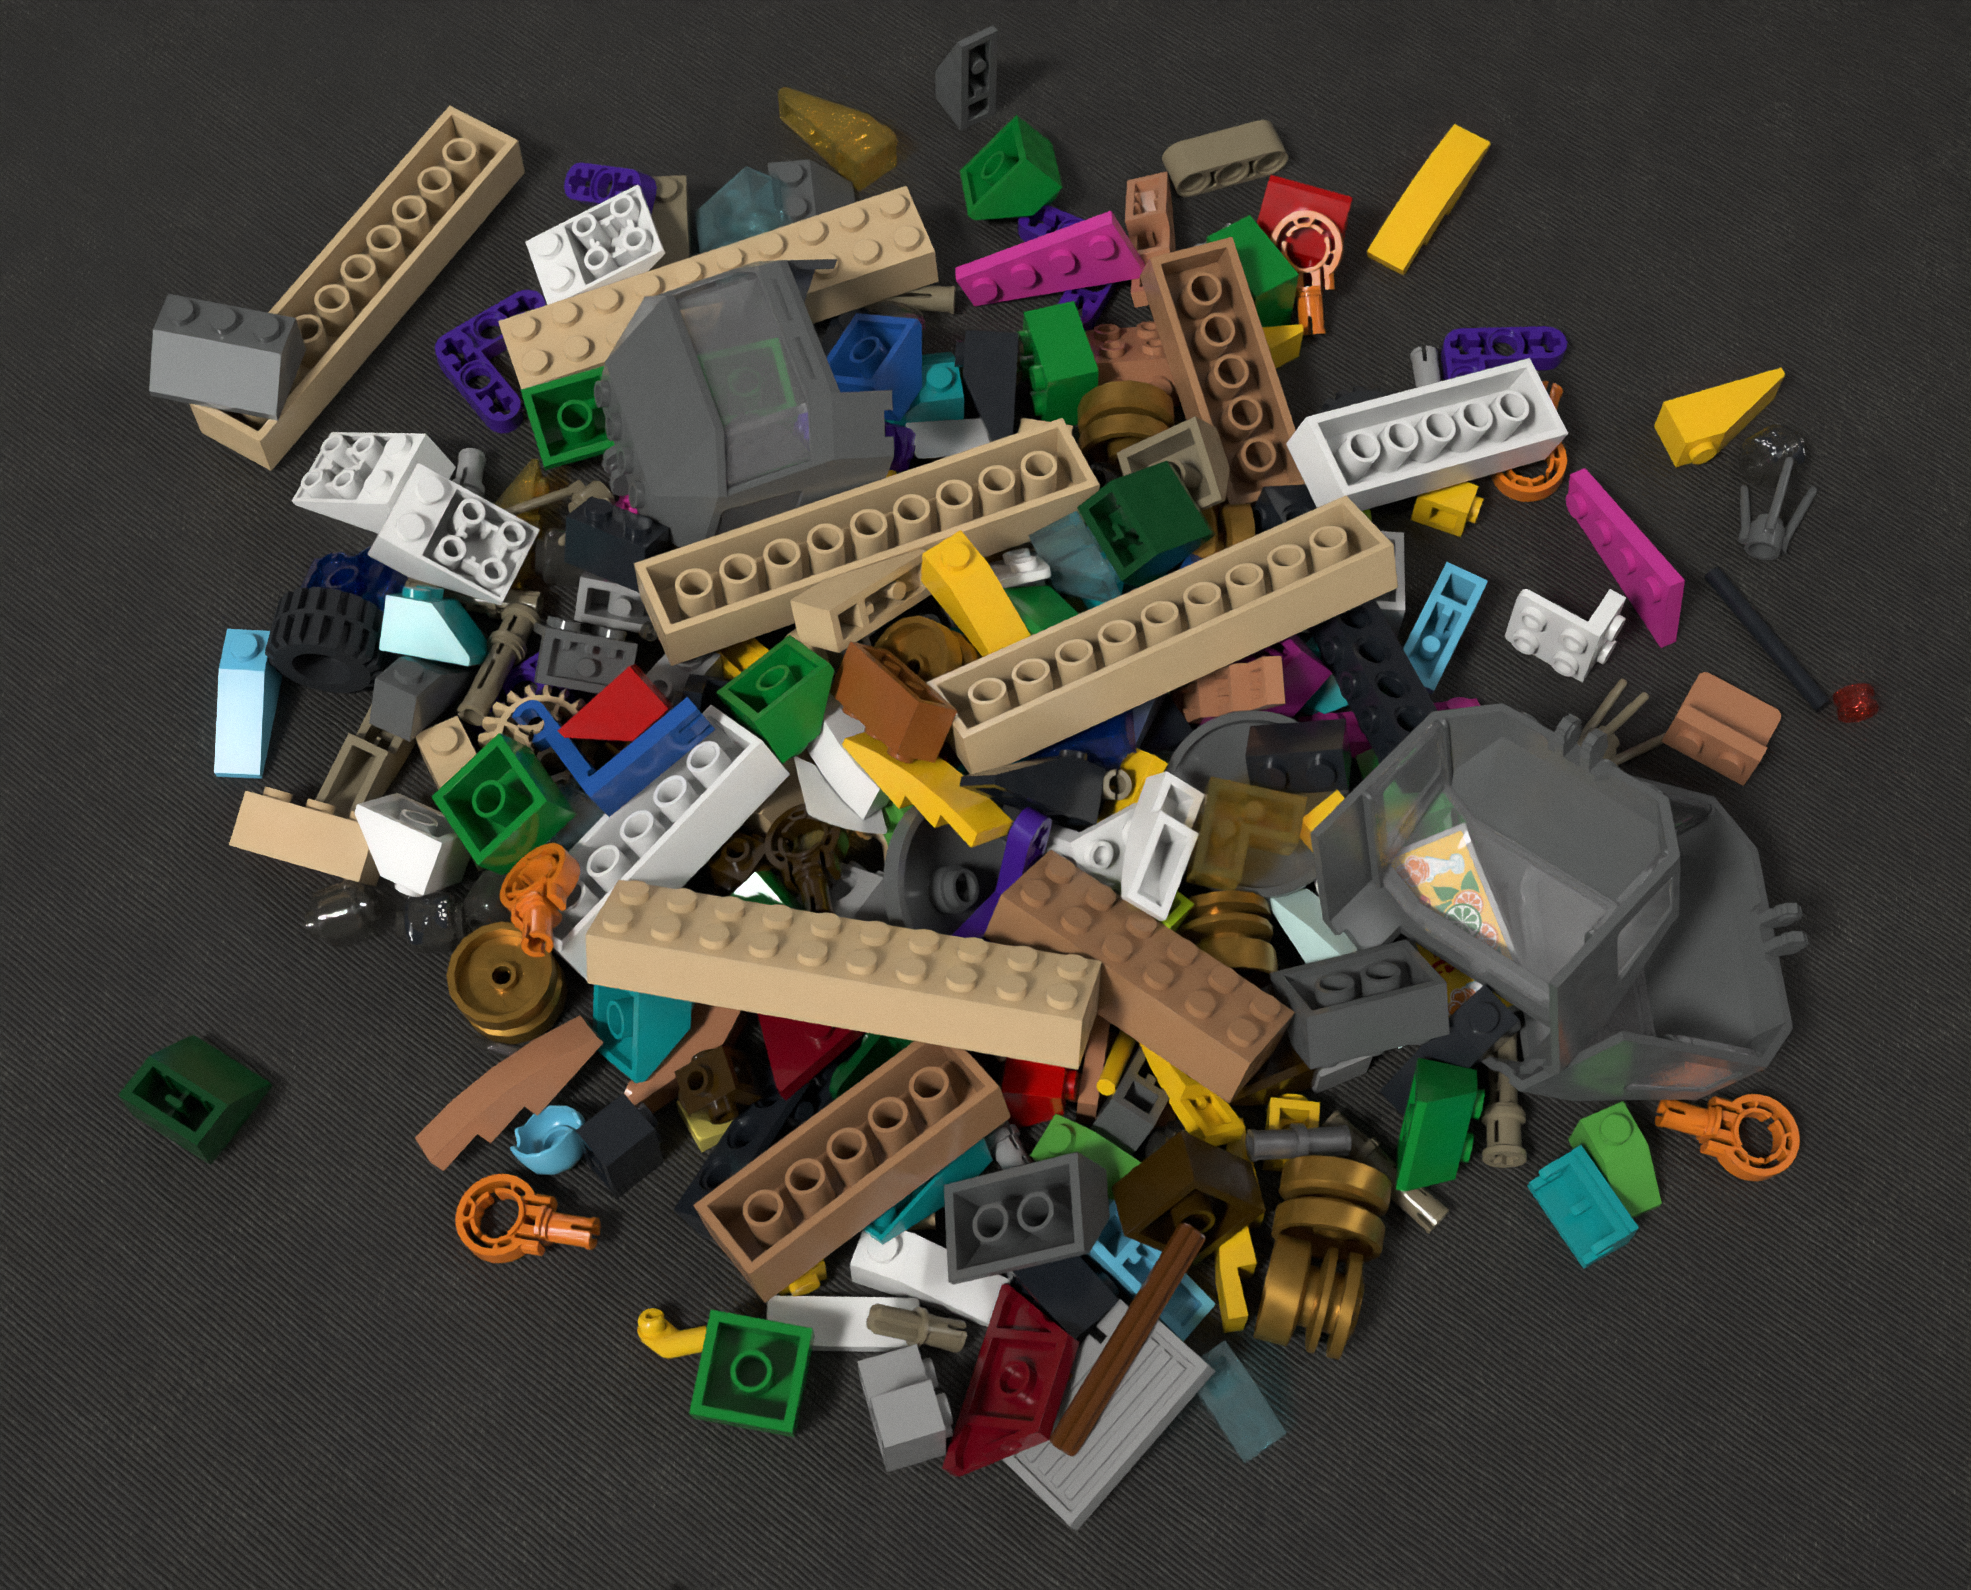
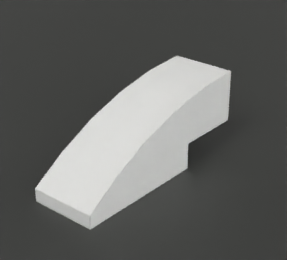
M829 693L820 735L808 743L807 750L828 783L842 800L864 820L886 806L890 798L842 746L844 738L863 733L866 726L859 720L846 715L842 711L843 705Z
M1168 771L1147 777L1128 834L1121 878V898L1159 921H1164L1167 918L1199 833L1192 830V826L1205 795Z

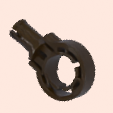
M805 803L794 806L782 813L769 828L764 844L765 854L772 866L783 878L786 890L793 895L801 893L803 911L835 914L830 896V889L834 886L833 881L830 879V873L835 880L840 879L842 876L840 863L845 858L848 850V832L845 828L835 825L830 830L826 822L816 819L807 813ZM814 829L824 832L821 842L817 841L810 849L801 853H790V848L785 842L787 840L788 843L792 844L800 834L814 831Z

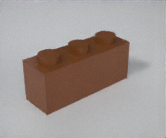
M852 641L849 643L829 691L843 705L842 711L846 715L859 720L866 726L864 729L866 734L882 741L888 747L887 753L891 757L912 764L915 759L935 763L957 713V710L889 650Z

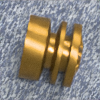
M1237 890L1215 891L1189 898L1194 905L1176 933L1184 939L1191 941L1196 947L1223 965L1233 969L1238 975L1259 989L1270 985V973L1278 971L1276 950L1268 943L1273 935V927L1269 922L1271 913L1267 900L1253 892Z
M1278 1233L1262 1292L1254 1338L1287 1346L1296 1325L1306 1327V1352L1314 1353L1322 1331L1329 1333L1326 1357L1339 1360L1344 1346L1354 1333L1364 1293L1362 1273L1364 1256L1350 1252L1343 1273L1335 1272L1338 1248L1330 1247L1321 1267L1312 1266L1310 1241Z

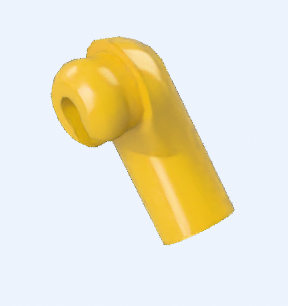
M649 1308L639 1315L637 1333L641 1341L661 1357L672 1359L702 1352L707 1329L706 1325L679 1331L669 1321L664 1319V1313L659 1309Z

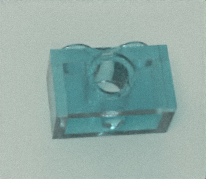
M746 166L695 212L700 253L777 229L785 222L780 180Z

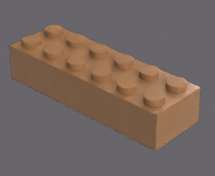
M1233 237L1149 258L1140 274V278L1186 420L1196 416L1217 428L1230 467L1226 500L1219 505L1218 519L1225 505L1250 504L1251 508H1253L1263 487L1305 484L1286 445L1296 429Z
M1053 850L1048 851L1001 894L984 934V937L997 944L1015 947L1028 946L1039 951L1062 955L1076 954L1086 959L1102 961L1097 1014L1228 1103L1235 1098L1274 1053L1295 1014L1294 1011L1280 1003L1275 997L1265 993L1238 975L1233 969L1223 965L1196 947L1191 941L1184 939L1154 919L1151 915L1125 901L1110 887L1102 884Z
M914 1041L693 1206L710 1235L763 1302L766 1303L1011 1116L998 1084L966 1050Z

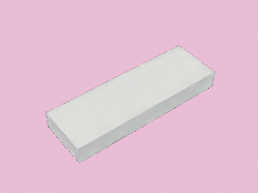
M774 1296L767 1301V1320L813 1328L815 1337L812 1351L891 1352L908 1347L905 1340L874 1334L867 1328L866 1319L869 1316L871 1306L878 1303L912 1311L914 1308L920 1307L919 1298Z

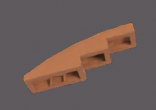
M1168 172L1127 180L1125 224L1129 239L1145 265L1149 258L1176 251ZM1141 278L1132 279L1131 296L1135 308L1149 305Z
M1264 656L1249 663L1229 664L1170 691L1171 699L1190 726L1203 724L1232 712L1263 711L1285 704L1282 656Z
M578 1016L545 1033L492 1067L454 1098L415 1137L417 1143L428 1160L444 1171L477 1134L492 1143L524 1106L538 1116L604 1041L582 1016Z

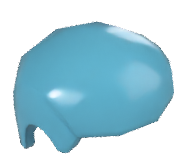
M549 1105L538 1116L533 1114L524 1126L515 1129L517 1147L513 1145L510 1147V1150L523 1165L537 1175H556L573 1168L583 1155L576 1130L586 1123L585 1118L580 1112L567 1105Z

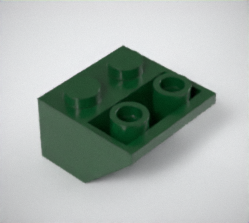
M1167 460L1110 481L1077 507L1120 580L1136 587H1141L1157 580L1216 535L1171 462Z
M190 1035L151 1054L118 1096L134 1117L211 1165L271 1089L272 1085L200 1038Z

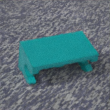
M1579 1145L1571 1152L1539 1170L1538 1173L1540 1175L1531 1180L1527 1185L1583 1269L1628 1244L1639 1229L1582 1145Z

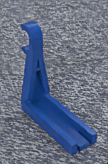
M686 697L597 771L571 738H564L557 731L562 726L541 702L537 700L526 701L519 705L512 715V718L519 725H528L534 717L540 716L543 719L544 728L540 733L533 736L532 744L539 751L552 747L589 798L608 817L613 815L715 730L693 702Z

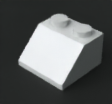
M399 793L357 804L354 813L380 876L396 883L395 889L412 897H422L462 881L471 855L443 813Z

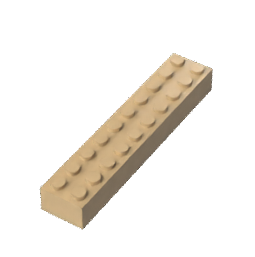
M449 106L268 312L296 318L306 346V352L279 420L276 421L190 404L201 433L272 471L525 173L518 140Z
M907 186L500 320L498 323L520 387L524 389L604 366L605 361L645 296H655L756 261L837 259L834 269H820L814 272L804 302L813 324L939 282L935 250ZM726 299L680 310L693 346H706L714 342Z
M1063 418L636 562L634 567L639 593L671 666L794 624L795 620L790 600L822 580L918 549L929 550L959 530L965 534L979 553L986 557L1084 523L1085 520L1077 507L1099 491L1100 484Z
M1346 495L926 682L957 710L946 740L969 774L1009 765L1398 588L1394 545Z
M618 880L586 933L588 984L1077 1070L1079 1069L1098 1011L1102 961L1086 959L1076 954L1062 955L1039 951L1028 946L1015 947L986 942L975 937L962 938L938 934L928 929L915 930L887 925L880 921L867 922L844 918L833 913H814L791 909L785 905H767L743 901L733 896L720 897L696 893L685 888L672 889L649 885L638 880Z

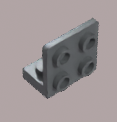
M548 616L547 624L535 622L534 632L542 635L534 678L536 683L599 694L627 667L635 663L638 644L626 639V631L595 624L592 626V632L582 631L581 623Z

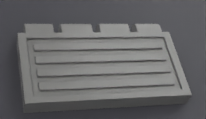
M1121 1299L1097 1325L1107 1336L1105 1340L1100 1344L1089 1334L1078 1346L1070 1372L1073 1376L1066 1384L1052 1433L1129 1306ZM1157 1320L1075 1456H1069L1058 1450L1050 1443L1049 1439V1441L1002 1460L1071 1528L1077 1531L1207 1382L1215 1370L1162 1322Z

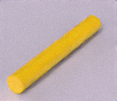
M1121 1029L1096 1084L1097 1090L1107 1096L1114 1094L1136 1043L1134 1038Z

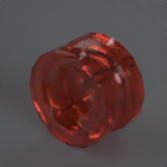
M1859 683L1845 686L1836 691L1832 698L1834 705L1839 707L1836 711L1838 720L1853 723L1866 720L1877 714L1879 707L1877 701L1873 699L1875 696L1873 686Z

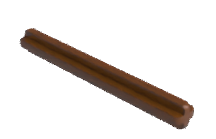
M1183 1222L1177 1226L1050 1436V1443L1069 1456H1075L1205 1242V1236L1195 1227Z

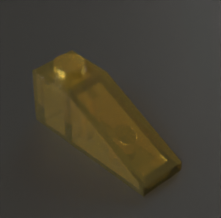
M782 87L778 90L780 119L844 178L853 182V186L859 192L897 166V139L895 134L888 126L879 124L870 114L787 87Z

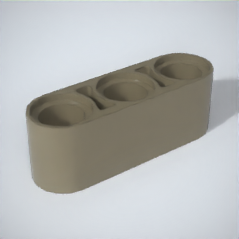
M1257 120L1177 142L1168 147L1162 156V162L1177 194L1182 197L1196 196L1272 175L1281 170L1288 161V154L1273 124L1268 120Z

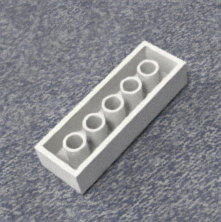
M1528 358L1308 416L1303 420L1286 445L1317 508L1346 495L1363 511L1544 460L1568 435V432L1532 361Z
M712 705L702 714L715 730L613 815L608 817L604 814L568 852L579 863L580 876L574 890L566 899V910L561 911L558 908V911L562 914V920L553 929L554 946L552 950L586 980V933L618 880H638L649 885L672 889L682 888L790 775L761 739Z

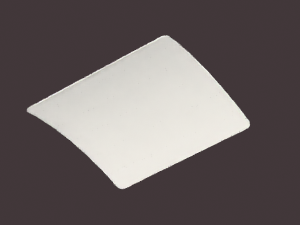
M981 419L906 423V427L911 428L916 434L914 453L918 459L948 457L990 443Z
M794 756L806 810L810 816L849 830L875 834L887 833L881 809L862 820L837 794L824 778L817 765Z

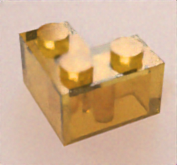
M1211 777L1203 791L1205 795L1200 806L1195 831L1199 835L1190 856L1185 882L1225 891L1235 890L1241 882L1247 847L1290 856L1299 843L1307 797Z

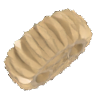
M530 685L526 686L523 699L515 692L510 691L507 694L508 706L496 701L492 707L495 717H484L482 727L487 732L478 735V745L481 747L486 746L498 733H501L530 747L534 753L533 736L543 730L544 721L542 720L536 725H516L517 722L512 718V715L519 705L529 700H537L551 712L559 724H565L585 706L586 702L582 698L572 704L568 703L570 692L567 688L560 692L559 697L551 696L552 687L550 685L544 686L542 695H535L533 687ZM576 738L581 752L594 767L596 761L593 760V757L601 747L598 743L602 740ZM552 747L538 752L537 758L545 769L554 767L563 770L566 767ZM568 769L550 776L564 797L571 802L576 799L575 787L583 790Z

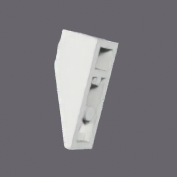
M862 1231L850 1263L852 1282L900 1298H919L921 1305L986 1327L989 1325L1001 1285H1010V1280L999 1274L955 1285L949 1283L947 1249L908 1231L902 1232L883 1245L865 1231Z

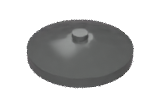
M1258 710L1221 715L1209 720L1190 733L1175 750L1165 771L1205 794L1192 826V830L1199 833L1185 871L1197 882L1214 892L1230 890L1253 892L1269 900L1295 893L1317 879L1313 852L1293 829L1305 815L1335 791L1252 797L1245 759L1250 726L1298 722L1294 719ZM1349 788L1348 790L1339 791L1344 798L1350 794Z
M913 805L897 824L886 853L884 897L890 925L915 930L928 929L938 934L952 936L996 891L1006 842L997 838L970 848L950 824L934 828Z

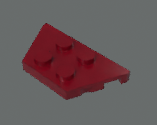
M758 1013L775 1084L785 1101L865 1033Z
M1008 1284L1001 1285L942 1469L953 1476H963L1049 1441L1079 1346V1342Z

